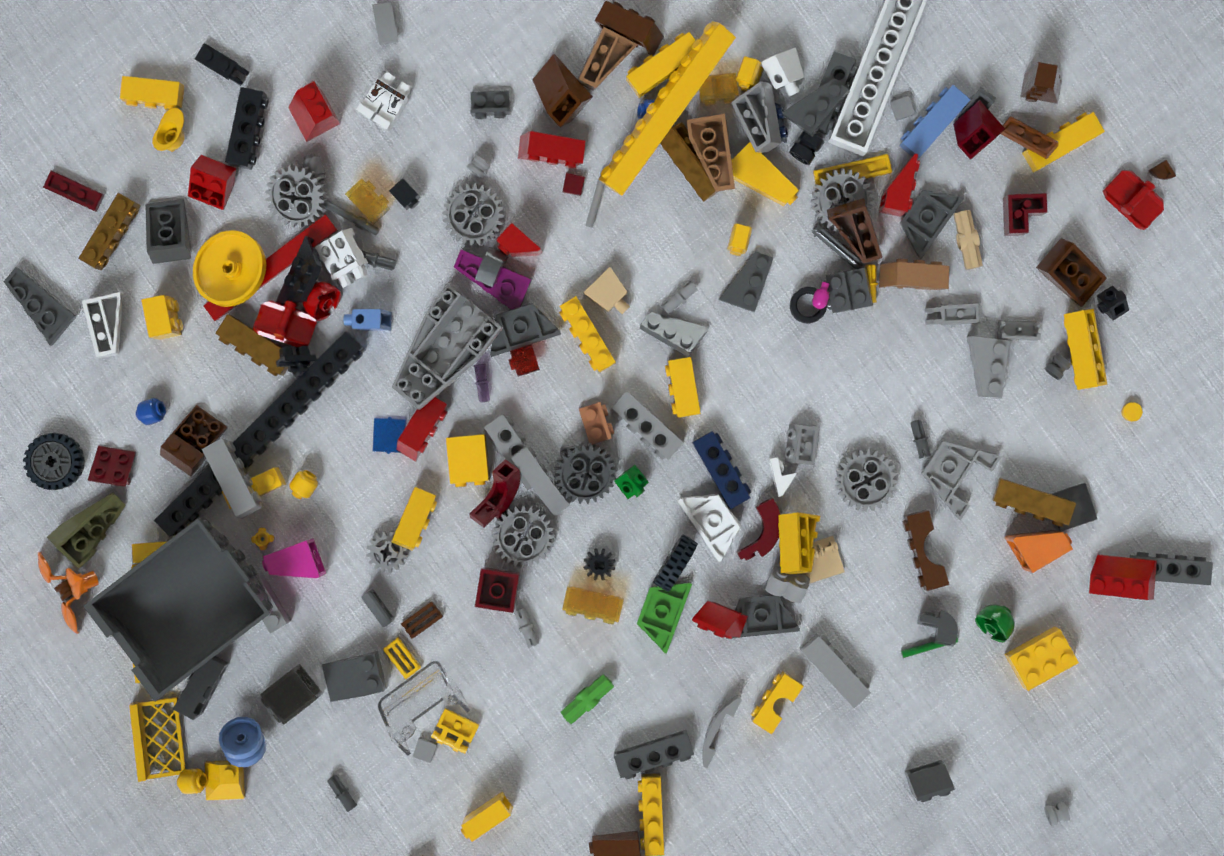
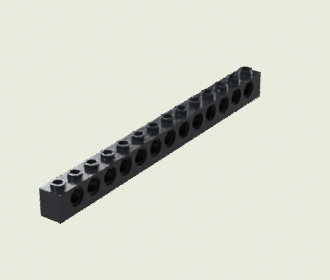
M345 331L308 368V371L303 373L302 377H299L233 442L236 449L234 453L237 458L241 459L245 469L254 463L253 458L257 454L260 456L268 449L266 445L270 441L275 442L281 436L280 432L284 428L288 429L295 422L294 418L298 414L302 415L309 408L307 405L312 400L315 402L322 396L321 391L325 387L330 388L336 382L334 378L339 373L343 375L350 368L348 365L353 360L356 362L363 355L362 351L365 348L349 332ZM345 349L347 351V358L340 360L338 354L341 350ZM328 363H332L334 369L328 374L325 371V366ZM315 376L320 379V384L317 387L311 384V380ZM300 390L306 392V398L302 401L298 398ZM287 403H290L293 408L290 414L284 411ZM273 417H277L279 420L277 427L271 425ZM260 430L265 433V438L262 441L257 438V433ZM247 443L251 446L249 454H246L243 450L244 445ZM210 465L154 520L169 537L175 536L185 529L184 526L189 521L191 523L200 516L198 512L202 508L207 509L213 503L212 499L216 495L220 496L222 494V489ZM205 484L210 486L209 494L203 492ZM192 497L197 502L194 508L189 505V500ZM177 511H180L183 514V519L181 521H178L176 519Z

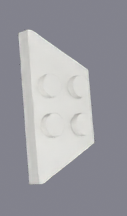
M720 494L680 498L678 500L679 504L720 562L737 535L741 524Z

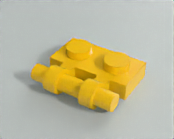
M445 708L436 725L443 729V731L439 733L434 730L431 737L438 740L437 743L441 745L444 743L452 747L453 751H460L465 754L468 747L463 745L462 742L465 740L471 743L479 724ZM448 732L457 736V741L447 737Z

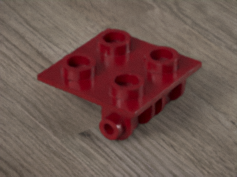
M98 446L88 481L124 487L130 485L131 478L129 475L136 452Z

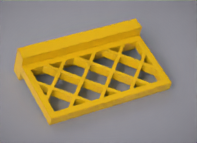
M178 697L157 701L132 702L129 705L138 782L179 775L186 769L180 714L174 710L169 716L161 710L165 703L174 702L175 706ZM151 705L157 711L149 718L144 714L143 706ZM158 712L168 718L162 726H159L152 720ZM169 720L175 723L177 727L173 734L163 729ZM149 723H152L159 729L153 738L146 733L145 728ZM160 731L170 737L164 746L155 740ZM171 739L179 744L175 754L166 748ZM151 742H154L161 748L156 756L148 752V746ZM162 750L172 756L166 765L157 759ZM173 758L181 762V770L173 771L168 767ZM155 760L163 766V769L159 773L151 774L150 766Z

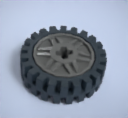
M59 433L44 434L35 438L33 443L27 446L28 450H25L24 453L26 457L23 458V462H25L23 467L24 470H27V477H30V481L36 483V486L47 490H59L71 486L72 483L78 480L77 478L82 474L81 470L84 469L83 461L85 459L82 457L83 451L79 448L80 445L74 442L73 438ZM56 459V463L52 464L51 461Z
M684 534L681 535L659 569L653 583L669 592L690 561L698 543Z

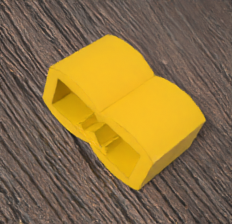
M746 56L743 57L736 77L741 91L746 92L760 82L764 68L759 60Z
M734 224L727 246L730 254L741 256V254L747 252L752 233L751 227Z

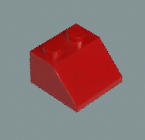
M513 223L496 239L499 244L497 247L507 256L509 254L512 257L539 256L542 254L541 248Z

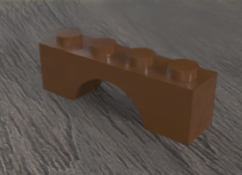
M929 510L904 515L905 520L902 521L905 532L908 531L910 539H907L909 549L914 552L915 557L912 560L915 569L918 568L920 576H917L920 587L929 591L948 586L949 581L945 567L932 563L924 552V541L927 535L934 530Z

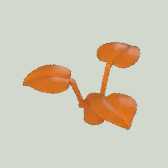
M40 551L38 552V566L43 579L47 583H51V580L67 579L71 587L73 597L66 603H61V611L68 627L78 634L80 632L77 631L76 617L70 608L71 603L74 600L80 599L83 593L88 592L87 589L97 586L99 584L98 578L94 571L82 575L81 573L76 574L70 568L66 569V575L54 576Z

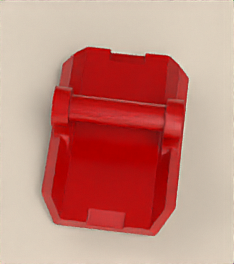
M1122 170L1103 190L1106 200L1138 229H1147L1164 211L1163 199L1153 191L1156 188L1155 185L1148 180L1144 183L1133 171Z
M270 300L261 304L253 330L258 335L292 346L309 347L317 320L306 311L296 309V304L291 301H285V304Z

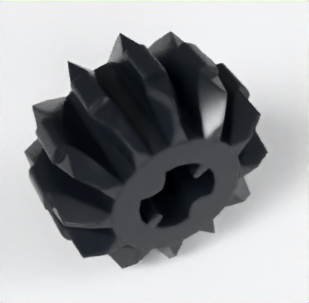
M595 548V556L591 552L587 553L591 560L584 558V562L590 565H585L583 568L584 570L591 569L587 573L588 577L595 573L594 580H597L598 575H600L603 581L605 580L604 573L611 577L608 569L615 570L614 566L609 565L615 563V559L608 560L612 553L609 552L605 556L604 548L601 554H598V549ZM596 560H598L599 562L603 560L604 568H595L596 563L594 562Z

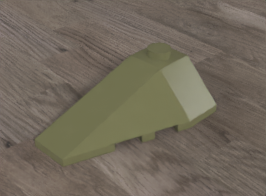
M113 492L62 523L47 538L79 569L97 551L95 548L101 540H104L106 531L110 525L115 523L126 505Z

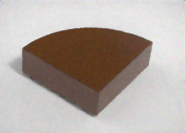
M1167 160L1148 170L1152 176L1161 180L1176 177Z

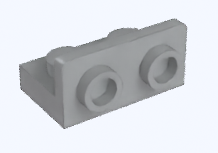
M789 425L785 462L815 465L819 427Z

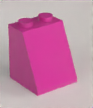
M314 538L263 556L262 565L269 575L319 578L326 574Z

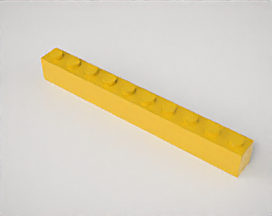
M712 21L706 25L703 30L704 33L693 43L689 54L683 57L677 71L670 75L669 82L660 89L654 103L647 107L646 114L637 121L635 129L625 138L621 149L614 153L610 164L602 170L599 180L615 193L623 196L736 37L721 23Z

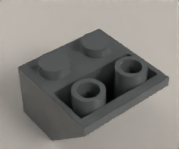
M942 760L905 771L910 791L917 801L927 802L933 796H947L951 794L950 791L955 790Z

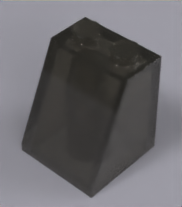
M299 664L261 693L260 696L262 697V703L267 708L270 707L274 712L273 716L276 721L282 722L284 725L317 700L323 693L301 664Z

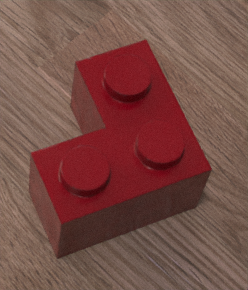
M1047 193L1013 194L1003 197L1004 236H1020L1029 233L1028 216H1042L1048 213Z

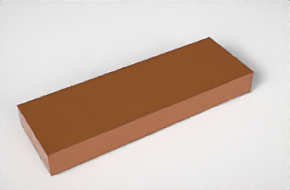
M1012 116L1003 124L1005 130L1001 135L1045 159L1059 146L1058 141Z

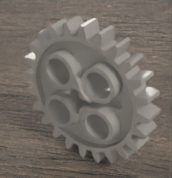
M291 164L288 168L284 166L281 168V171L277 170L275 175L270 176L272 182L266 185L271 189L265 191L270 197L266 198V201H271L272 204L268 208H274L272 215L278 213V221L285 219L284 225L291 222L292 227L297 226V224L299 227H303L304 224L308 226L311 224V221L315 222L318 220L317 217L323 215L320 210L326 209L322 203L326 202L327 199L323 198L322 195L326 194L327 191L321 190L325 185L318 183L321 177H313L315 171L308 173V167L301 169L300 164L296 167ZM285 181L289 182L290 189L286 187ZM304 184L308 186L309 192H306L304 190ZM284 200L288 201L289 208L285 206ZM302 203L306 204L307 211L303 209Z
M843 168L840 169V174L835 169L833 170V176L826 173L827 179L820 178L822 184H815L818 191L812 192L816 196L815 199L811 200V202L816 203L812 210H818L815 217L822 216L820 223L822 224L827 221V228L833 224L828 219L827 210L843 205L838 202V200H841V195L837 188L838 183L840 184L842 196L847 198L844 200V204L864 198L867 208H873L869 204L870 201L874 200V198L869 197L873 190H867L870 183H863L866 179L864 176L858 179V172H855L852 176L851 169L846 174ZM848 183H852L854 186L853 191L850 193L845 191V186ZM833 188L835 196L828 199L826 193L829 189ZM833 224V230L836 231L837 228Z
M474 183L473 188L466 184V190L459 186V193L452 191L454 198L447 197L450 204H444L448 211L442 212L443 215L447 216V218L443 219V222L449 223L445 228L446 230L452 229L450 232L451 237L457 234V242L462 238L464 245L467 241H470V245L473 246L474 242L477 241L478 245L481 246V240L484 239L486 243H489L487 237L490 236L495 239L494 231L500 233L497 226L504 225L499 221L505 218L504 215L500 214V212L504 211V207H498L502 201H495L498 195L496 193L490 195L491 188L484 191V185L478 189L476 183ZM469 197L476 199V203L473 206L466 205V200ZM483 200V205L477 210L479 203ZM484 208H491L492 214L484 217L482 211ZM477 210L476 213H477L478 217H477V218L473 217V218L471 219V216H470L469 213H470V212H473V213H474V212ZM464 213L465 220L463 222H457V214ZM471 219L467 229H464V226ZM476 223L481 225V230L478 233H474L471 230L472 226Z
M866 449L865 454H863L862 450H858V456L852 452V459L845 457L847 463H840L843 469L836 470L837 473L841 474L840 477L835 478V480L840 481L836 488L842 489L838 495H845L842 500L843 502L850 500L849 507L856 504V510L863 506V511L867 512L868 506H870V509L875 511V505L881 509V502L888 504L889 502L886 498L894 497L890 492L897 491L893 484L898 483V481L893 480V477L897 476L898 473H892L891 470L895 466H888L891 460L887 459L884 461V454L877 457V451H874L871 455L869 449ZM869 462L875 465V470L872 473L866 470V465ZM852 471L858 473V479L854 482L849 479V474ZM878 472H882L880 476L869 480V485L863 483L855 489L851 488L853 485L864 481V476L872 477ZM878 479L884 482V487L881 490H877L875 487V482ZM861 488H865L867 491V495L863 499L858 496V491Z
M525 505L522 506L521 511L515 506V512L508 509V516L501 514L503 521H496L500 526L493 528L498 532L492 535L493 538H497L493 545H499L500 548L496 550V553L503 552L501 559L508 557L507 564L513 560L514 567L517 566L518 562L521 563L522 568H524L526 562L532 567V561L539 564V557L545 559L544 552H551L547 546L554 545L549 541V539L555 537L549 534L554 528H548L547 525L551 521H544L546 514L540 517L539 509L534 513L533 506L528 511H526ZM517 518H522L525 521L524 528L519 529L516 527L515 520ZM532 521L533 525L526 535L528 540L524 539L519 549L514 551L516 544L521 538L518 534H522L529 522ZM539 528L542 532L541 537L534 538L531 534L532 529ZM513 535L515 537V544L508 545L505 537ZM525 544L530 545L532 548V553L529 555L522 552V546Z

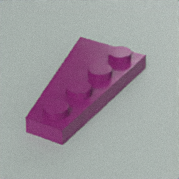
M463 249L460 250L454 265L455 269L509 309L521 307L532 281L531 278L503 267L497 282L491 287L475 280L483 258Z

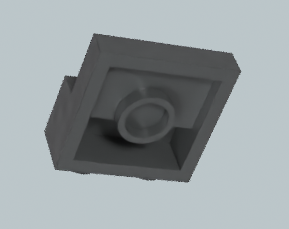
M867 268L826 275V280L823 282L829 283L827 291L830 293V298L827 306L829 310H832V313L873 306Z

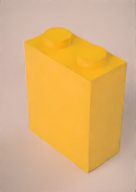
M486 434L446 438L450 484H455V487L467 486L466 482H474V485H485L486 481L490 480Z
M503 792L499 793L464 817L461 825L462 834L466 839L470 838L473 842L511 816L513 806Z

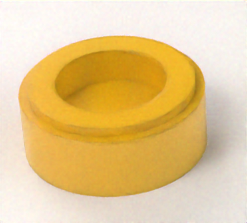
M1135 402L1125 404L1121 410L1122 417L1130 422L1139 420L1143 413L1141 406Z

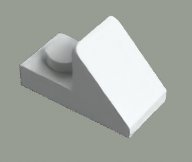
M778 457L769 458L776 494L778 497L783 496L797 473L782 475L781 472L784 471L782 460L778 461Z

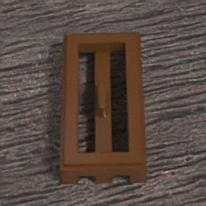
M431 601L402 622L401 625L406 629L405 631L410 635L411 639H413L441 619L443 615L434 602ZM428 608H433L431 612H429L427 615L422 617L420 620L415 622L410 627L407 625L410 621H412L417 616L422 614ZM436 613L438 615L415 633L412 632V629Z

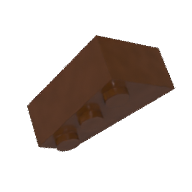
M864 198L827 210L828 219L839 230V233L846 239L863 263L882 258L881 248Z

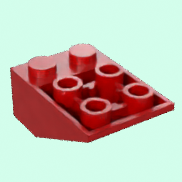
M914 154L882 193L878 213L901 217L908 210H911L913 198H910V195L916 186L914 174L918 172L920 160H917L918 154Z

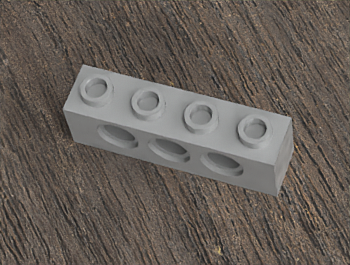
M628 391L612 407L614 410L612 414L619 421L624 419L628 423L626 427L633 434L638 432L642 436L640 440L648 447L652 445L657 449L654 453L662 460L664 458L669 460L683 444L673 432ZM630 408L635 409L638 413L637 417L633 420L629 419L626 415L627 410ZM644 421H648L652 425V429L647 433L641 430V424ZM658 434H662L666 438V442L663 445L655 443V437Z
M502 414L484 428L505 459L516 466L511 459V456H513L512 449L516 445L524 448L526 446L524 444L526 439L520 431L516 432L512 427L515 423L509 415L506 417ZM504 430L511 432L512 436L508 441H504L501 437V433ZM529 447L528 449L530 450V452L533 454L534 457H536L537 455L535 454L533 449ZM540 463V466L547 473L548 471L545 466ZM520 472V481L528 491L532 487Z

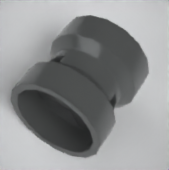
M1057 353L1053 357L1052 363L1047 364L1044 369L1052 377L1060 380L1064 376V371L1069 370L1072 364L1064 356Z

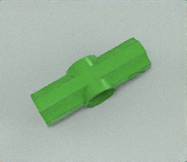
M605 674L601 675L589 687L587 686L575 696V699L560 713L570 724L574 723L586 711L589 712L600 702V699L614 688L613 683Z

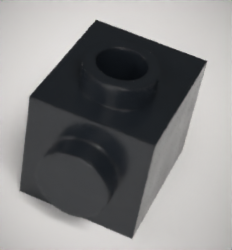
M403 178L389 190L406 210L416 207L421 198Z

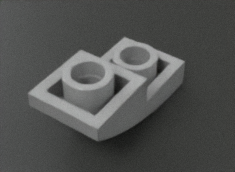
M392 3L373 4L379 44L399 42Z

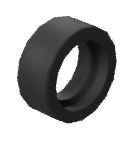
M815 287L799 289L790 300L791 314L801 323L810 324L817 322L824 316L827 310L826 305V307L819 309L815 315L810 317L804 316L798 311L797 302L799 298L805 294L814 295L817 290Z

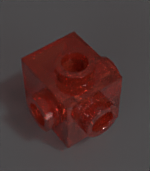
M532 344L510 351L511 359H508L511 370H516L518 377L540 370Z

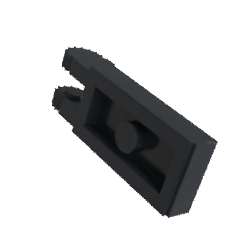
M206 43L202 45L194 58L197 62L240 86L243 84L242 80L232 75L235 69L243 75L248 76L249 71L238 65L237 62Z

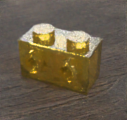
M361 178L345 195L371 223L375 224L390 210L387 206L389 201L382 194L378 196L374 192L376 187L369 180L365 182Z

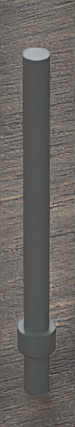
M285 181L286 187L290 188L289 182ZM328 200L322 203L328 210L354 223L357 228L365 229L374 235L378 234L380 229L368 223L367 219L361 216L357 217Z

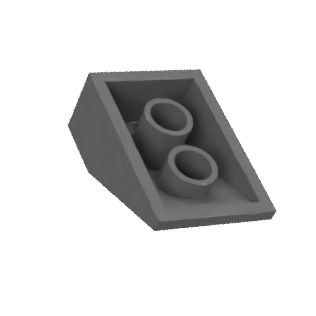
M184 199L145 204L147 253L152 263L157 264L191 259V244Z
M378 651L322 664L330 702L384 692L387 688Z

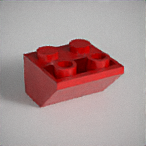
M200 155L190 169L188 197L224 210L235 183L236 168Z
M707 601L695 614L692 621L697 623V627L700 629L710 630L714 632V635L721 638L732 639L733 637L740 638L748 616L716 602Z

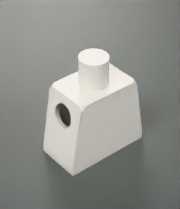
M796 48L776 54L761 62L775 89L785 86L788 96L799 93L795 81L802 79L804 74Z

